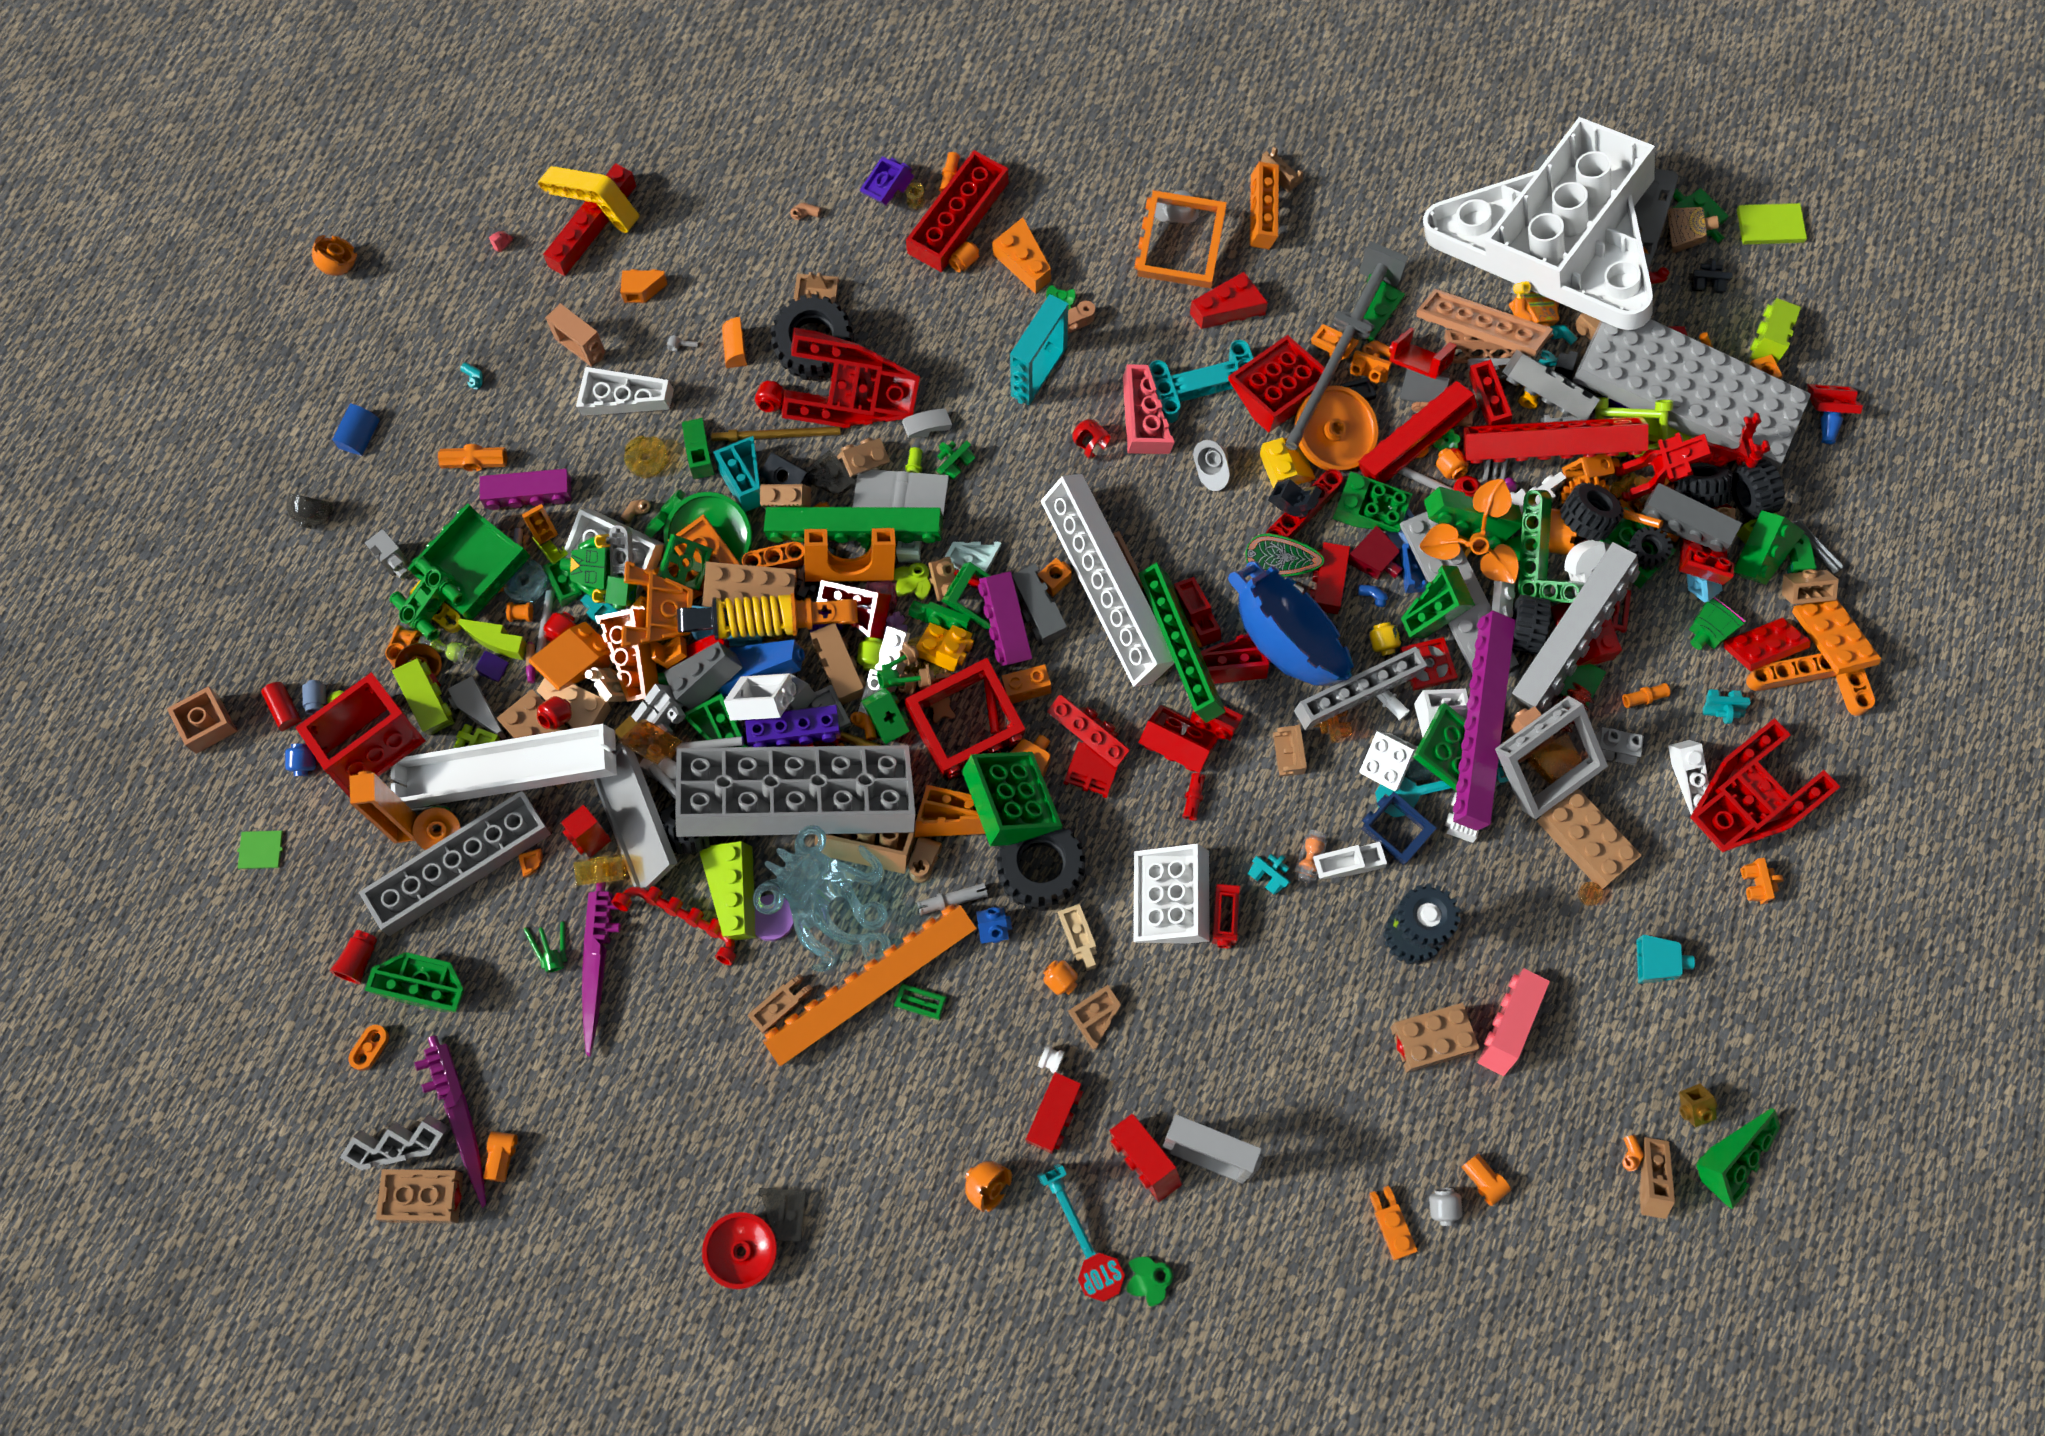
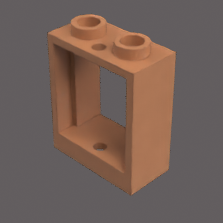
M561 303L546 317L554 338L592 367L603 359L606 352L598 332Z

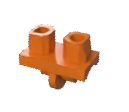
M1356 350L1353 355L1350 373L1356 376L1363 375L1369 377L1371 381L1376 383H1386L1392 362L1381 359L1377 353L1370 355Z
M1758 858L1753 863L1744 865L1740 869L1744 880H1755L1756 886L1746 888L1748 901H1760V904H1768V901L1775 899L1774 892L1779 891L1777 883L1784 881L1782 875H1775L1774 868L1767 869L1765 858Z

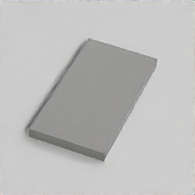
M624 740L618 744L616 751H612L616 755L617 775L593 780L633 886L649 890L651 886L659 882L677 864L632 744L630 740Z

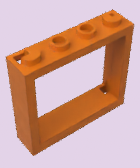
M1153 190L1152 196L1147 197L1146 210H1149L1148 217H1144L1142 229L1145 230L1144 237L1139 239L1138 249L1141 250L1140 257L1136 256L1134 269H1138V277L1211 288L1227 202ZM1157 203L1216 212L1205 275L1146 265Z

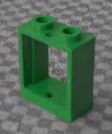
M964 563L941 601L957 612L969 616L970 620L981 628L989 629L991 627L989 618L985 617L983 619L957 602L972 576L978 580L990 576L973 563Z

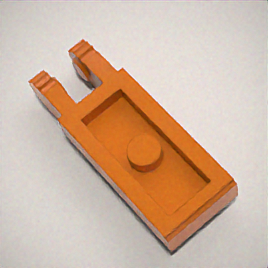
M1386 1186L1383 1188L1390 1207L1382 1210L1379 1196L1375 1191L1370 1192L1369 1196L1376 1211L1374 1214L1394 1261L1418 1251L1399 1204H1396L1391 1188Z

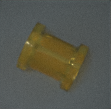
M919 183L909 184L906 188L907 205L913 209H920L925 204L924 188Z

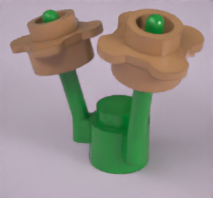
M904 642V648L899 650L900 657L888 664L882 665V670L877 671V680L881 689L897 686L900 692L904 694L909 692L910 695H913L917 681H920L921 687H929L935 683L936 675L933 670H929L928 664H926V668L919 669V676H915L913 672L908 674L907 671L899 675L896 669H892V667L901 662H904L907 666L914 664V666L919 665L917 658H919L918 650L915 646H909L907 642Z

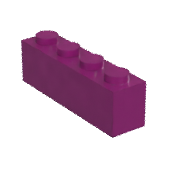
M567 468L480 476V501L484 508L489 510H498L500 507L507 506L520 508L522 505L530 504L532 506L543 505L544 503L564 504L565 501H572L571 476Z
M1011 571L979 579L978 589L980 595L984 597V613L990 621L989 633L991 639L995 642L996 660L1000 662V666L1032 659Z

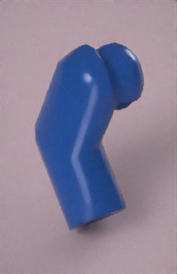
M1358 585V595L1375 598L1374 603L1378 607L1386 606L1388 596L1379 587Z

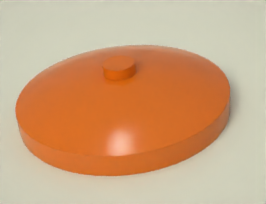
M1327 386L1303 433L1299 447L1313 464L1324 470L1336 469L1344 472L1359 466L1358 461L1365 454L1373 450L1377 444L1378 423L1375 413L1366 399L1356 391L1343 386ZM1311 394L1301 403L1295 417V425Z

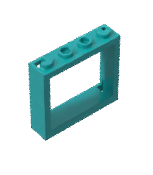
M1049 294L1010 353L1011 396L1018 399L1020 404H1031L1067 348L1069 303Z

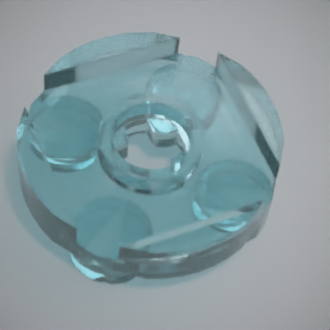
M528 559L503 586V589L515 602L534 603L545 592L549 578L539 563ZM530 577L529 583L522 586L521 579Z

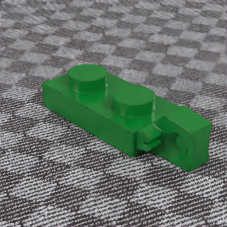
M914 600L909 608L908 615L917 620L920 619L928 624L931 622L947 630H950L952 625L966 631L969 630V616L933 602L924 604Z

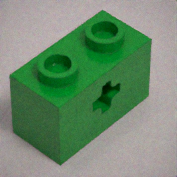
M883 688L861 700L880 739L885 744L909 732L906 725L909 723V720L904 711H899L897 707L899 700L894 692L890 693L886 688ZM889 711V717L886 719L885 712Z

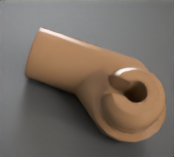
M644 499L631 501L620 519L629 524L635 515L644 514L650 510V502Z

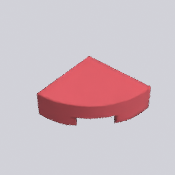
M499 231L491 235L489 239L493 248L501 252L513 240V237L504 231Z

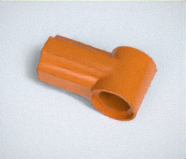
M497 1131L490 1133L487 1142V1152L489 1154L483 1179L506 1182L510 1159L516 1151L514 1145H517L518 1142L517 1134Z
M1479 1153L1462 1166V1169L1478 1187L1479 1194L1482 1197L1485 1196L1486 1199L1484 1200L1490 1206H1494L1511 1192V1188L1506 1180L1498 1173L1495 1174Z

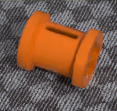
M508 602L506 608L507 620L509 622L514 620L532 622L533 604L531 602L526 604Z

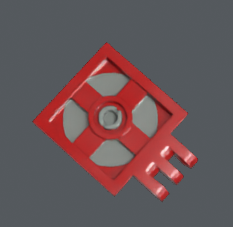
M1444 637L1401 647L1400 653L1417 647L1427 664V667L1419 676L1408 680L1412 685L1413 691L1457 680L1458 676Z

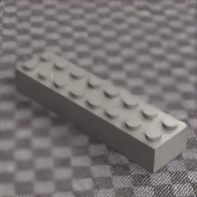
M1612 542L1513 690L1512 696L1517 706L1527 710L1535 706L1541 715L1551 708L1552 702L1550 701L1555 694L1558 696L1565 686L1564 680L1567 676L1571 677L1577 668L1576 662L1580 657H1585L1590 648L1588 644L1592 638L1596 639L1602 631L1600 626L1605 619L1609 620L1615 611L1614 605L1617 601L1621 602L1627 593V586L1630 582L1634 583L1639 576L1637 554Z
M520 791L359 891V894L380 930L391 936L552 834L523 791Z

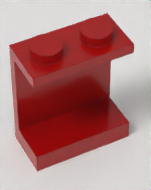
M1409 328L1396 341L1391 343L1389 361L1430 378H1438L1452 364L1457 345L1449 342L1436 354L1411 344L1415 329Z

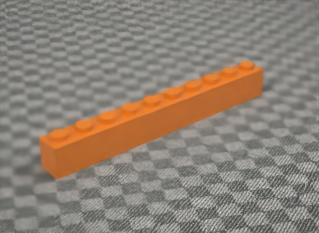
M950 904L941 911L943 915L936 920L934 917L930 918L922 924L923 929L917 933L912 931L902 938L903 943L897 947L893 944L884 950L883 957L878 960L873 958L864 964L865 969L858 974L855 971L844 978L845 983L837 988L834 985L824 992L825 997L820 1001L812 1000L804 1006L806 1009L799 1015L797 1013L792 1014L784 1020L786 1023L779 1029L774 1027L765 1033L764 1036L766 1038L762 1041L778 1065L782 1066L973 932L976 927L962 906Z

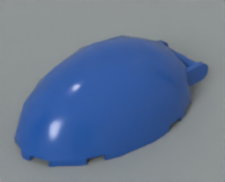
M1251 561L1242 570L1230 573L1228 577L1229 582L1239 593L1238 609L1244 628L1257 649L1278 669L1288 676L1318 686H1333L1351 678L1352 674L1350 672L1354 665L1347 646L1342 647L1338 640L1340 637L1338 630L1318 603L1307 592L1303 594L1294 586L1297 582L1290 577L1285 579L1279 574V569L1273 566L1265 571L1257 561ZM1250 575L1252 579L1247 581L1245 578Z

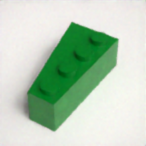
M1439 486L1424 500L1430 520L1438 524H1450L1457 529L1458 534L1468 539L1473 534L1481 531L1484 512H1478L1474 509L1473 497L1465 496V492ZM1512 504L1509 511L1501 517H1492L1488 514L1485 535L1488 538L1489 548L1492 550L1497 545L1505 542L1522 527V514L1519 505Z

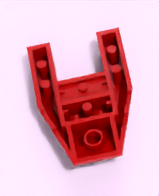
M794 328L791 356L832 362L834 366L829 396L784 390L781 409L782 418L849 428L859 424L869 425L872 422L901 420L913 415L920 380L919 375L860 344L817 331Z
M1775 718L1723 759L1690 816L1722 853L1790 829L1840 788L1835 780L1823 770L1795 794L1790 796L1764 769L1759 761L1791 735Z

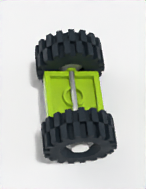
M1426 884L1424 887L1418 885L1414 890H1409L1402 898L1397 909L1385 923V931L1383 932V938H1386L1385 946L1391 949L1389 953L1392 956L1394 954L1398 956L1397 960L1400 962L1405 960L1406 964L1410 965L1412 963L1419 965L1424 961L1428 962L1457 931V925L1461 917H1458V914L1461 911L1460 907L1455 906L1457 903L1455 897L1453 899L1449 897L1451 893L1448 890L1444 893L1441 891L1442 887L1438 885L1435 888H1432V884Z

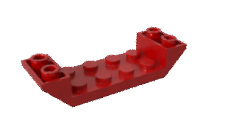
M1725 504V505H1722V506H1719V507H1714V508H1712V509H1718V508H1720V507H1728V508H1732V507H1731L1730 505H1728V504ZM1681 538L1680 572L1721 585L1732 579L1734 563L1727 559V550L1724 553L1717 552L1709 547Z

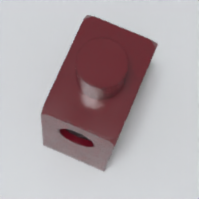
M1378 526L1373 528L1350 553L1348 558V564L1377 580L1385 572L1396 579L1403 571V568L1395 562L1400 550Z

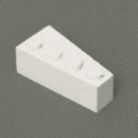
M585 367L576 408L582 416L670 409L674 389L669 380Z

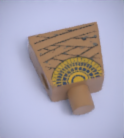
M1702 207L1670 208L1668 211L1673 253L1706 242V231L1719 228L1718 217L1704 218Z

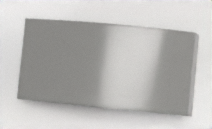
M946 408L917 413L902 420L908 438L928 437L930 431L950 430L952 426Z

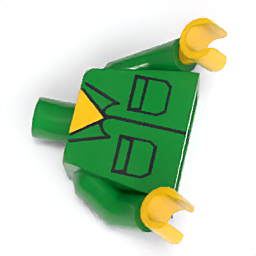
M600 534L587 539L579 544L577 550H572L571 558H562L560 561V569L562 571H570V580L577 583L578 588L592 597L596 603H605L603 596L606 594V590L601 589H607L608 576H611L610 544L606 543V537H609V534Z

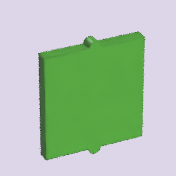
M283 831L241 832L240 848L237 849L239 852L238 869L279 868L280 855L283 851L281 847Z

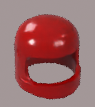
M1086 419L1075 427L1072 439L1077 446L1085 450L1084 454L1090 460L1096 456L1092 453L1095 445L1098 443L1102 449L1106 448L1111 440V436L1098 422ZM1092 436L1093 439L1085 447L1082 444V440L1085 437Z

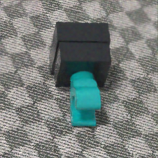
M1542 350L1541 357H1545L1547 360L1540 359L1539 362L1545 366L1554 365L1555 372L1570 379L1578 352L1569 351V354L1560 352L1557 358L1550 351Z

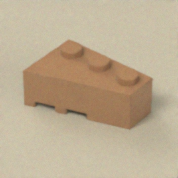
M832 623L811 632L810 635L814 649L839 702L844 705L862 697L866 686L862 674L858 676L855 670L858 668L853 655L849 656L847 651L849 646L845 637L841 638L836 624Z

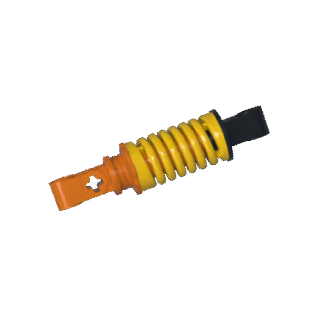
M794 593L778 595L777 599L774 595L769 596V599L766 596H761L760 603L759 598L756 596L751 598V602L749 597H744L742 601L739 597L734 598V606L730 598H725L724 602H722L721 599L713 597L711 608L677 609L678 632L689 633L713 630L715 640L727 639L730 637V634L733 638H737L739 633L742 638L747 637L748 633L750 637H755L756 633L758 636L763 637L765 630L768 636H772L774 630L776 635L780 636L783 633V629L787 635L797 636L798 628L812 630L813 625L858 623L856 599L811 602L810 598H806L804 601L796 600ZM822 608H826L828 612H831L827 618H823V615L818 613L822 611Z

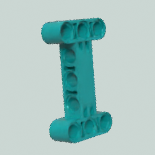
M1244 340L1234 341L1230 346L1229 361L1172 376L1164 361L1155 360L1150 364L1149 369L1156 386V394L1161 401L1162 411L1168 423H1173L1179 418L1180 402L1234 389L1228 380V376L1253 359L1247 342ZM1166 409H1173L1174 411L1169 412Z

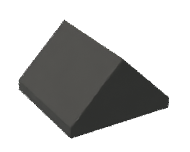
M1406 368L1399 399L1410 402H1430L1447 388L1450 379L1449 370H1445L1438 378L1433 379Z

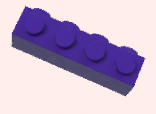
M836 705L784 711L780 718L745 720L749 747H790L791 744L811 745L815 741L833 742L841 738L839 713Z

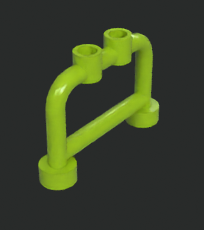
M1597 397L1600 401L1594 408L1595 419H1604V416L1659 418L1658 440L1668 439L1669 411L1673 410V400H1656L1655 409L1608 408L1609 398ZM1658 441L1655 444H1648V450H1660ZM1642 451V454L1634 455V457L1639 458V457H1641L1646 451ZM1619 452V455L1616 457L1626 456V452Z

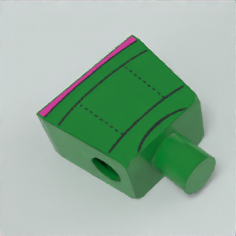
M1714 597L1704 603L1689 628L1695 634L1690 643L1698 650H1701L1706 644L1715 649L1735 634L1744 625L1746 620L1717 597Z

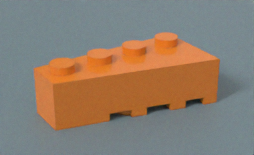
M628 609L595 616L597 623L602 627L604 642L608 643L611 651V661L617 667V677L626 701H645L644 698L655 684H659L656 662L651 657V644L646 643L621 648V633L623 625L646 628V609Z

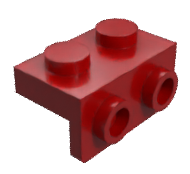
M1224 706L1226 712L1207 723L1193 710L1190 721L1198 728L1213 732L1218 738L1231 741L1243 715Z

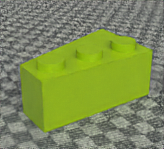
M1776 298L1772 305L1768 304L1762 315L1766 317L1765 321L1760 322L1756 331L1759 334L1758 339L1754 338L1749 349L1753 351L1750 359L1755 360L1772 354L1776 364L1779 362L1789 348L1790 343L1787 341L1793 335L1792 328L1796 324L1800 306Z
M415 659L392 670L422 732L432 735L455 723L451 717L452 712L448 704L444 703L440 697L442 692L436 682L433 683L429 676L432 673L426 662L422 663L419 659Z

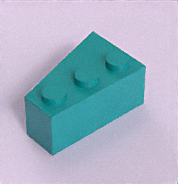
M748 437L713 451L717 469L742 509L747 512L761 506V485L754 437Z

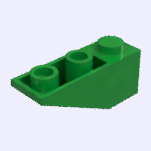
M703 418L682 422L685 449L693 479L715 475Z

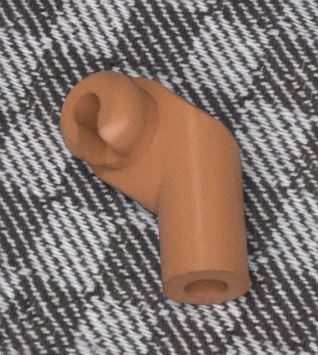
M800 203L791 209L790 215L795 220H800L808 215L819 218L821 207Z

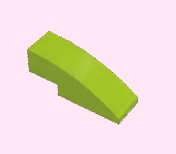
M459 619L458 623L462 629L482 646L509 658L524 659L527 643L522 636L508 634L503 625Z

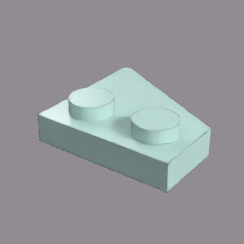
M953 542L945 557H951L954 568L959 570L964 563L971 562L987 573L999 552L1001 543L994 542V545H981V542Z

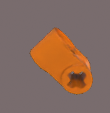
M402 625L395 627L390 643L385 651L387 659L394 668L395 658L398 653L410 644L420 643L422 633L405 629Z

